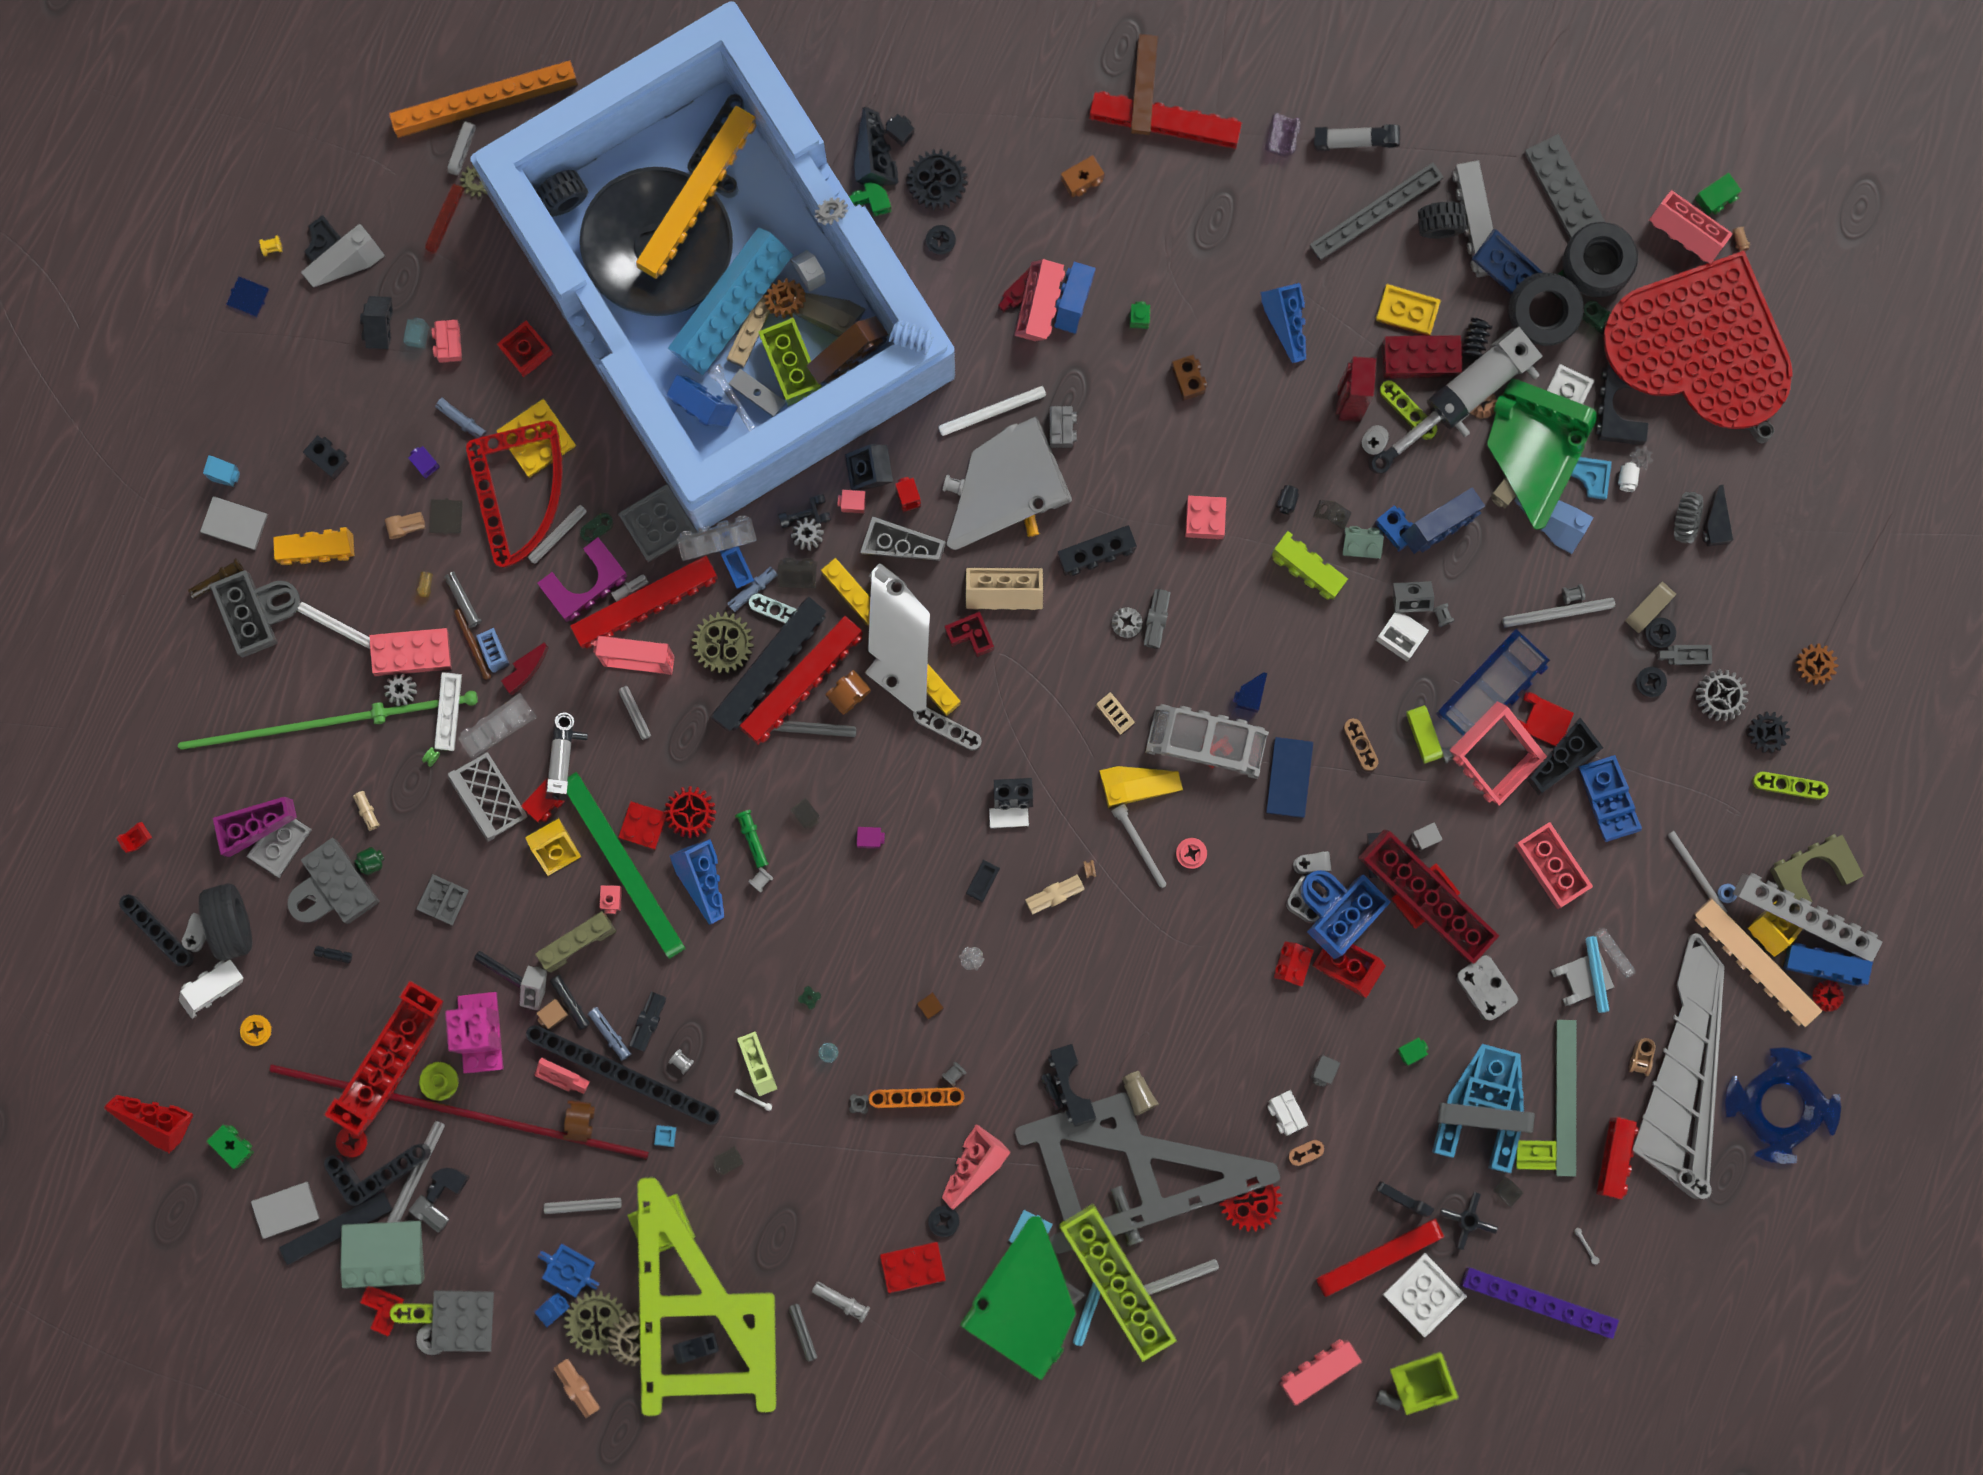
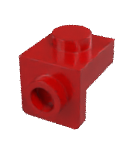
M140 822L125 834L117 836L116 839L120 847L126 853L141 848L152 839V836L143 822Z

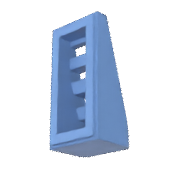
M494 628L476 635L488 667L492 672L510 665ZM491 637L494 638L493 640H490L486 643L483 642L484 640H487ZM496 644L495 647H492V648H490V649H488V650L486 649V648H488V647H490V646ZM499 651L498 654L490 657L491 654H494Z

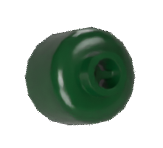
M369 847L356 854L354 863L360 874L370 875L382 869L384 857L380 850L376 851L373 847Z

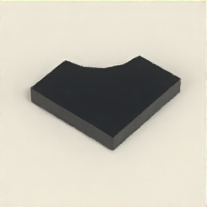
M323 215L308 225L311 232V242L304 252L312 263L341 239Z

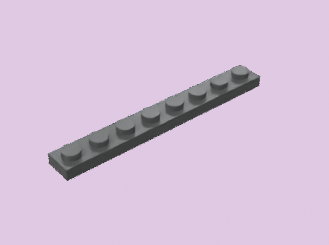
M1431 163L1311 243L1309 247L1319 261L1323 260L1443 180V175L1436 165Z

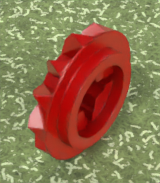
M1830 980L1822 981L1814 988L1813 1001L1823 1011L1837 1010L1843 1004V998L1845 997L1842 991L1843 988L1837 982ZM1828 990L1830 994L1836 995V997L1830 999V1002L1826 997L1821 996L1828 993Z
M344 1128L338 1133L336 1138L338 1151L346 1157L359 1156L367 1146V1136L364 1131L358 1136ZM350 1135L353 1139H359L354 1143V1148L351 1145H344L350 1140Z

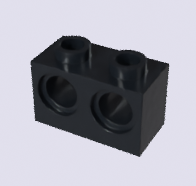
M317 435L303 453L335 480L349 464L346 459L347 455L340 449L336 451L332 448L333 443L325 436L322 439ZM324 446L323 453L316 454V449ZM332 459H339L337 465L330 466V462Z
M1032 778L995 779V809L1008 810L1010 808L1027 809L1033 807ZM1021 793H1026L1027 795H1026V796H1020L1019 794H1021ZM1001 794H1007L1008 796H1007V797H1001L1000 795H1001Z

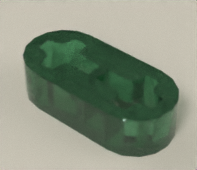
M601 513L585 524L580 531L582 539L585 542L591 543L596 538H600L613 527L612 517L607 513ZM602 518H604L605 520L609 519L607 521L608 526L601 525L599 528L597 527L602 523ZM596 528V530L592 532L593 537H591V538H590L589 536L585 537V535H586V532H585V531H586L587 529H588L589 531H592L593 529Z

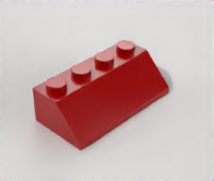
M1620 1117L1610 1118L1597 1195L1616 1199H1623V1196H1626L1628 1185L1625 1184L1626 1178L1631 1173L1629 1162L1630 1157L1633 1158L1634 1151H1632L1634 1146L1632 1145L1634 1138H1637L1639 1130L1636 1127L1637 1122Z

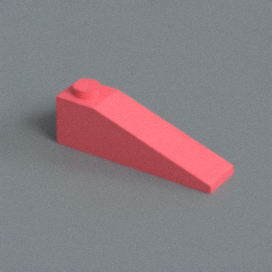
M978 1125L974 1127L963 1145L965 1150L962 1157L957 1159L956 1164H958L956 1172L950 1176L942 1199L951 1209H955L994 1174L1011 1153L1001 1141Z

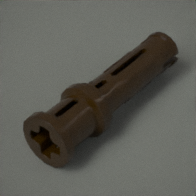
M235 558L234 562L226 567H220L219 572L196 586L189 588L188 592L191 593V597L195 600L211 590L210 584L242 572L244 568L240 561Z

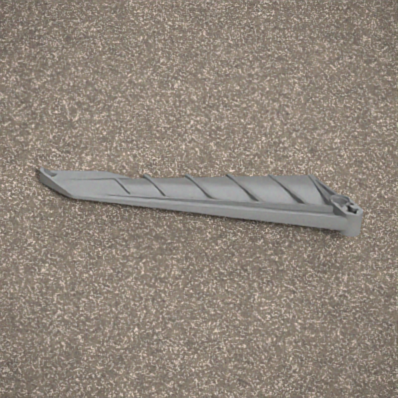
M1692 934L1688 939L1677 981L1682 1008L1678 1017L1673 1015V1019L1677 1022L1668 1048H1663L1665 1057L1657 1080L1652 1083L1654 1089L1646 1112L1642 1116L1643 1120L1632 1151L1693 1199L1708 1198L1712 1191L1709 1182L1725 968L1700 934ZM1694 941H1698L1701 946L1693 948ZM1708 1020H1709L1708 1033H1707V1038H1706V1031H1707V1025H1708ZM1704 1043H1705V1044H1706V1047H1705V1054H1704V1061H1703V1068H1702V1075H1701V1074L1699 1073V1071H1700V1065H1701V1060H1702L1703 1048H1704ZM1699 1079L1701 1082L1698 1096L1697 1111L1693 1110V1105L1696 1094L1697 1082ZM1691 1116L1695 1117L1692 1146L1690 1148L1687 1146ZM1685 1152L1690 1155L1688 1169L1682 1168ZM1683 1174L1687 1176L1686 1183L1682 1182L1681 1177Z

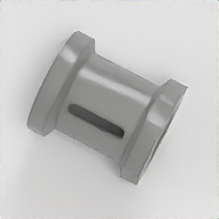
M946 475L942 491L955 492L961 496L965 480L950 478V475Z
M760 867L759 873L748 882L761 893L763 891L762 888L769 880L772 881L774 878Z
M679 1049L668 1063H673L684 1075L694 1061L689 1060L681 1053L682 1050Z

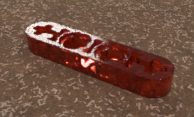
M455 183L452 185L428 237L425 250L432 253L437 252L462 198L464 187Z

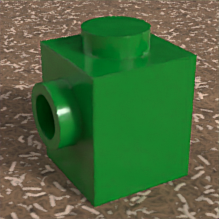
M1146 302L1131 304L1130 328L1149 329L1150 305H1147Z

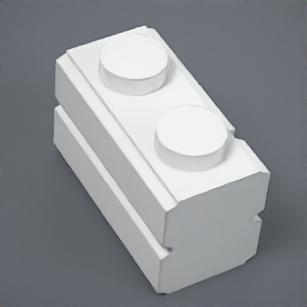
M1291 1090L1268 1101L1270 1104L1267 1106L1272 1116L1276 1115L1279 1121L1276 1125L1281 1134L1285 1133L1287 1136L1308 1125Z

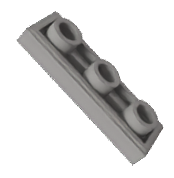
M739 369L729 382L732 388L772 417L776 416L786 404V401L742 369ZM756 392L761 393L759 396H755Z

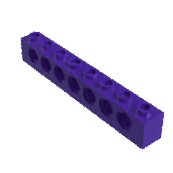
M1466 1267L1460 1285L1611 1339L1614 1338L1619 1322L1618 1319Z

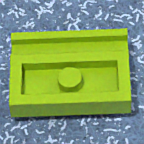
M1519 1140L1516 1150V1169L1556 1170V1141Z

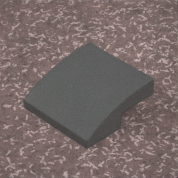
M432 874L416 909L453 926L469 890Z

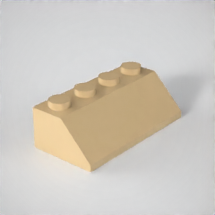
M966 568V609H1043V568Z

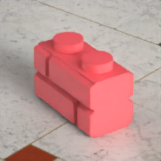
M458 320L435 321V327L432 328V338L436 339V346H433L434 357H437L441 363L461 361L460 325Z

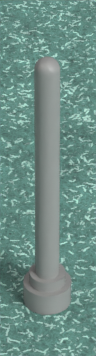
M1124 803L1111 812L1115 818L1117 817L1118 820L1122 821L1159 887L1164 888L1166 882L1127 816L1128 809Z

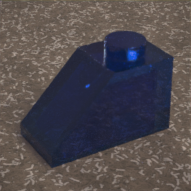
M1263 672L1242 685L1239 691H1235L1233 702H1236L1235 708L1258 713L1267 673Z

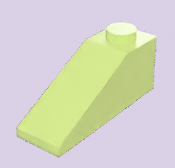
M756 1032L737 1038L759 1096L777 1090Z

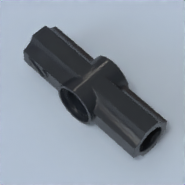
M651 991L645 1008L638 1017L636 1030L629 1046L644 1052L646 1051L650 1038L658 1027L659 1016L667 997Z

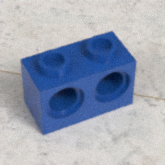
M1394 505L1375 521V524L1383 531L1394 547L1401 551L1407 544L1401 538L1399 532L1402 530L1406 531L1413 523H1409L1405 518L1406 515L1399 507L1396 508ZM1394 516L1397 523L1390 524L1387 517Z

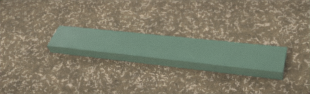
M1556 1020V1176H1576V1020Z

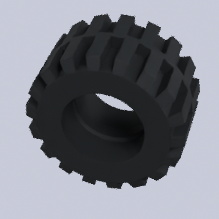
M566 170L545 180L539 186L536 193L551 217L563 215L580 205L587 197L588 190L575 170Z
M1438 202L1426 205L1417 211L1419 234L1423 237L1432 239L1449 238L1467 230L1465 206L1463 204Z

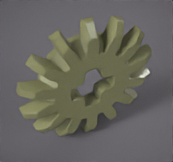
M474 166L472 170L466 167L468 173L462 172L465 178H460V181L465 182L461 187L468 188L465 193L467 194L472 191V197H474L476 192H478V197H481V191L487 194L481 181L478 186L476 183H472L475 176L479 178Z

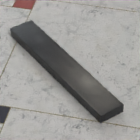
M385 1192L284 1244L279 1247V1250L286 1264L289 1265L341 1238L342 1225L367 1224L392 1211L393 1208Z

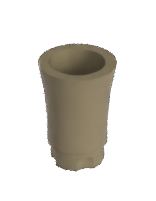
M1139 1071L1122 1078L1135 1116L1159 1105Z

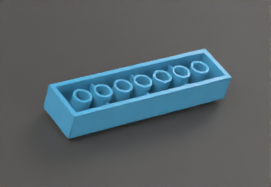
M758 227L669 345L668 349L691 370L704 375L792 258L793 254L772 233Z

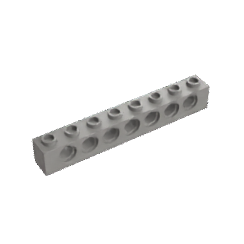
M1742 874L1733 892L1734 895L1865 960L1873 962L1882 944V941L1877 939V934L1868 930L1864 933L1860 931V926L1852 922L1848 925L1844 923V918L1836 914L1832 917L1827 914L1828 910L1820 906L1814 908L1810 906L1812 902L1802 897L1800 900L1793 898L1794 893L1786 889L1781 892L1777 890L1778 885L1767 881L1765 884L1760 881L1761 877L1756 874ZM1761 887V894L1756 896V889ZM1778 895L1777 903L1773 904V897ZM1794 903L1795 909L1789 912L1790 905ZM1811 912V918L1806 921V914ZM1828 920V926L1823 929V922ZM1844 928V935L1839 937V931ZM1861 937L1860 944L1856 945V939Z

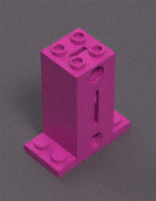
M497 992L457 996L459 1010L446 1011L449 1051L462 1054L464 1073L504 1070Z

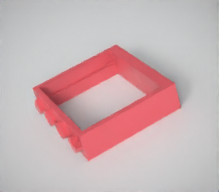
M598 636V641H594L593 652H595V655L604 667L670 675L673 673L675 656L668 644Z
M1498 701L1449 750L1454 756L1453 760L1455 763L1464 768L1463 773L1468 778L1474 780L1473 785L1479 791H1483L1485 800L1489 803L1492 801L1499 806L1547 757L1511 710ZM1502 719L1527 750L1528 754L1491 790L1465 758V755Z

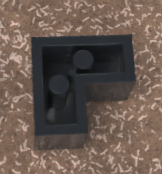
M369 296L367 303H364V313L360 315V323L364 324L362 341H365L366 348L389 349L391 343L390 322L393 315L392 297Z

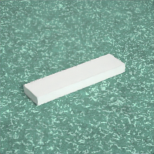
M442 672L434 749L455 750L462 674Z

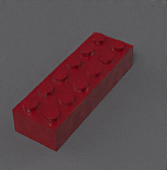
M1353 356L1351 362H1348L1337 386V396H1340V399L1336 403L1335 414H1339L1338 420L1362 421L1374 397L1376 358Z

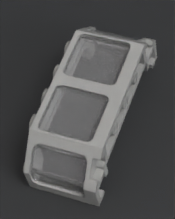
M1160 704V706L1155 708L1145 753L1152 755L1157 753L1162 756L1167 755L1236 771L1239 774H1247L1248 777L1257 779L1269 732L1265 731L1263 727L1247 724L1248 721L1236 719V721H1231L1228 716L1224 715L1214 717L1210 716V712L1199 710V713L1185 706L1174 708Z

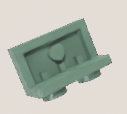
M1358 526L1345 528L1343 555L1381 559L1384 539L1383 531H1380L1378 528L1361 529Z

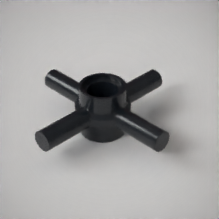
M1473 1192L1468 1210L1463 1211L1461 1214L1441 1208L1440 1216L1458 1221L1462 1229L1456 1247L1458 1249L1464 1250L1469 1232L1474 1231L1476 1228L1494 1234L1497 1232L1498 1226L1480 1221L1476 1214L1481 1197L1480 1193ZM1467 1215L1473 1218V1224L1469 1227L1464 1223V1218Z

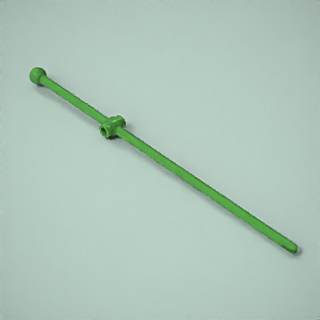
M468 691L464 696H460L459 704L466 703L473 706L478 702V696L475 691ZM439 700L384 708L383 703L372 704V710L367 712L180 742L178 748L180 750L371 718L374 720V724L385 723V717L389 715L438 708Z

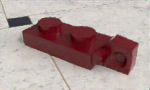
M1030 268L1002 295L1003 300L998 305V308L1003 313L1010 306L1015 308L1022 303Z

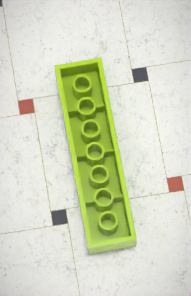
M1094 1204L1060 1223L1063 1233L1141 1360L1145 1361L1176 1342L1174 1334Z

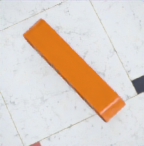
M959 1088L875 1090L869 1095V1103L875 1108L957 1106L964 1101V1093ZM958 1091L961 1094L959 1102L951 1101L950 1094L952 1092ZM916 1092L922 1095V1101L917 1104L911 1101L912 1094ZM933 1092H939L942 1095L940 1102L934 1103L931 1101L930 1097ZM900 1093L903 1096L900 1104L892 1102L893 1094ZM875 1094L883 1096V1102L879 1105L874 1104L872 1101Z

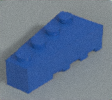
M1794 943V945L1787 947L1783 966L1785 970L1858 987L1869 984L1872 961L1863 960V958L1855 956H1843L1844 954L1839 952H1824V949L1817 947L1809 949L1805 948L1806 945Z

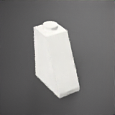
M806 250L790 259L809 292L826 283L822 267L816 257Z

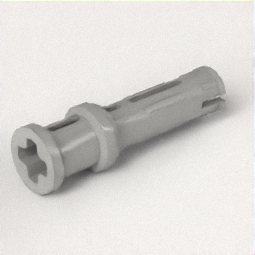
M819 1281L813 1288L812 1293L840 1307L846 1315L850 1314L856 1317L861 1323H863L870 1310L869 1306L864 1307L857 1303L856 1299L844 1297Z

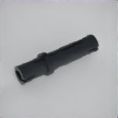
M558 975L552 978L549 982L556 990L568 1010L569 1017L573 1018L579 1030L589 1026L590 1022L583 1014V1008L577 1004L561 976Z

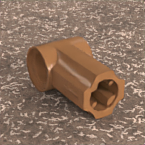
M421 512L406 516H392L385 519L389 539L405 536L406 533L425 529V522Z

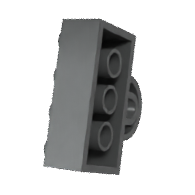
M246 570L210 584L237 654L242 658L278 644L271 625L293 616L300 605L299 592L289 582L274 581L256 589L250 573ZM284 593L291 595L289 602L277 607L272 605L273 598Z
M332 837L301 859L311 877L292 890L288 898V909L295 919L306 923L315 922L335 909L343 922L350 924L380 901L340 843ZM308 896H315L316 903L306 911L300 912L298 904Z

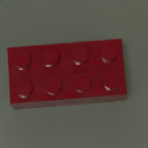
M1461 335L1385 336L1383 339V379L1456 378L1462 373Z

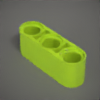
M1426 706L1406 711L1423 762L1428 763L1443 758V752Z

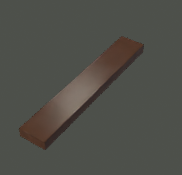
M1139 34L1131 133L1150 135L1158 36Z

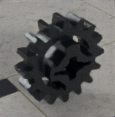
M1766 711L1763 716L1758 714L1756 715L1757 719L1751 720L1754 725L1748 726V729L1752 730V732L1747 734V736L1753 738L1750 744H1757L1755 746L1756 750L1761 747L1762 753H1765L1767 749L1769 753H1773L1774 748L1779 751L1781 746L1787 745L1784 740L1790 738L1789 735H1786L1790 728H1785L1788 722L1781 721L1782 715L1777 718L1776 712L1769 716L1768 711ZM1764 720H1771L1772 723L1766 724L1765 722H1762V721H1764ZM1773 727L1770 732L1771 735L1766 737L1767 730ZM1767 741H1771L1773 743L1775 742L1776 744L1767 745L1765 743Z

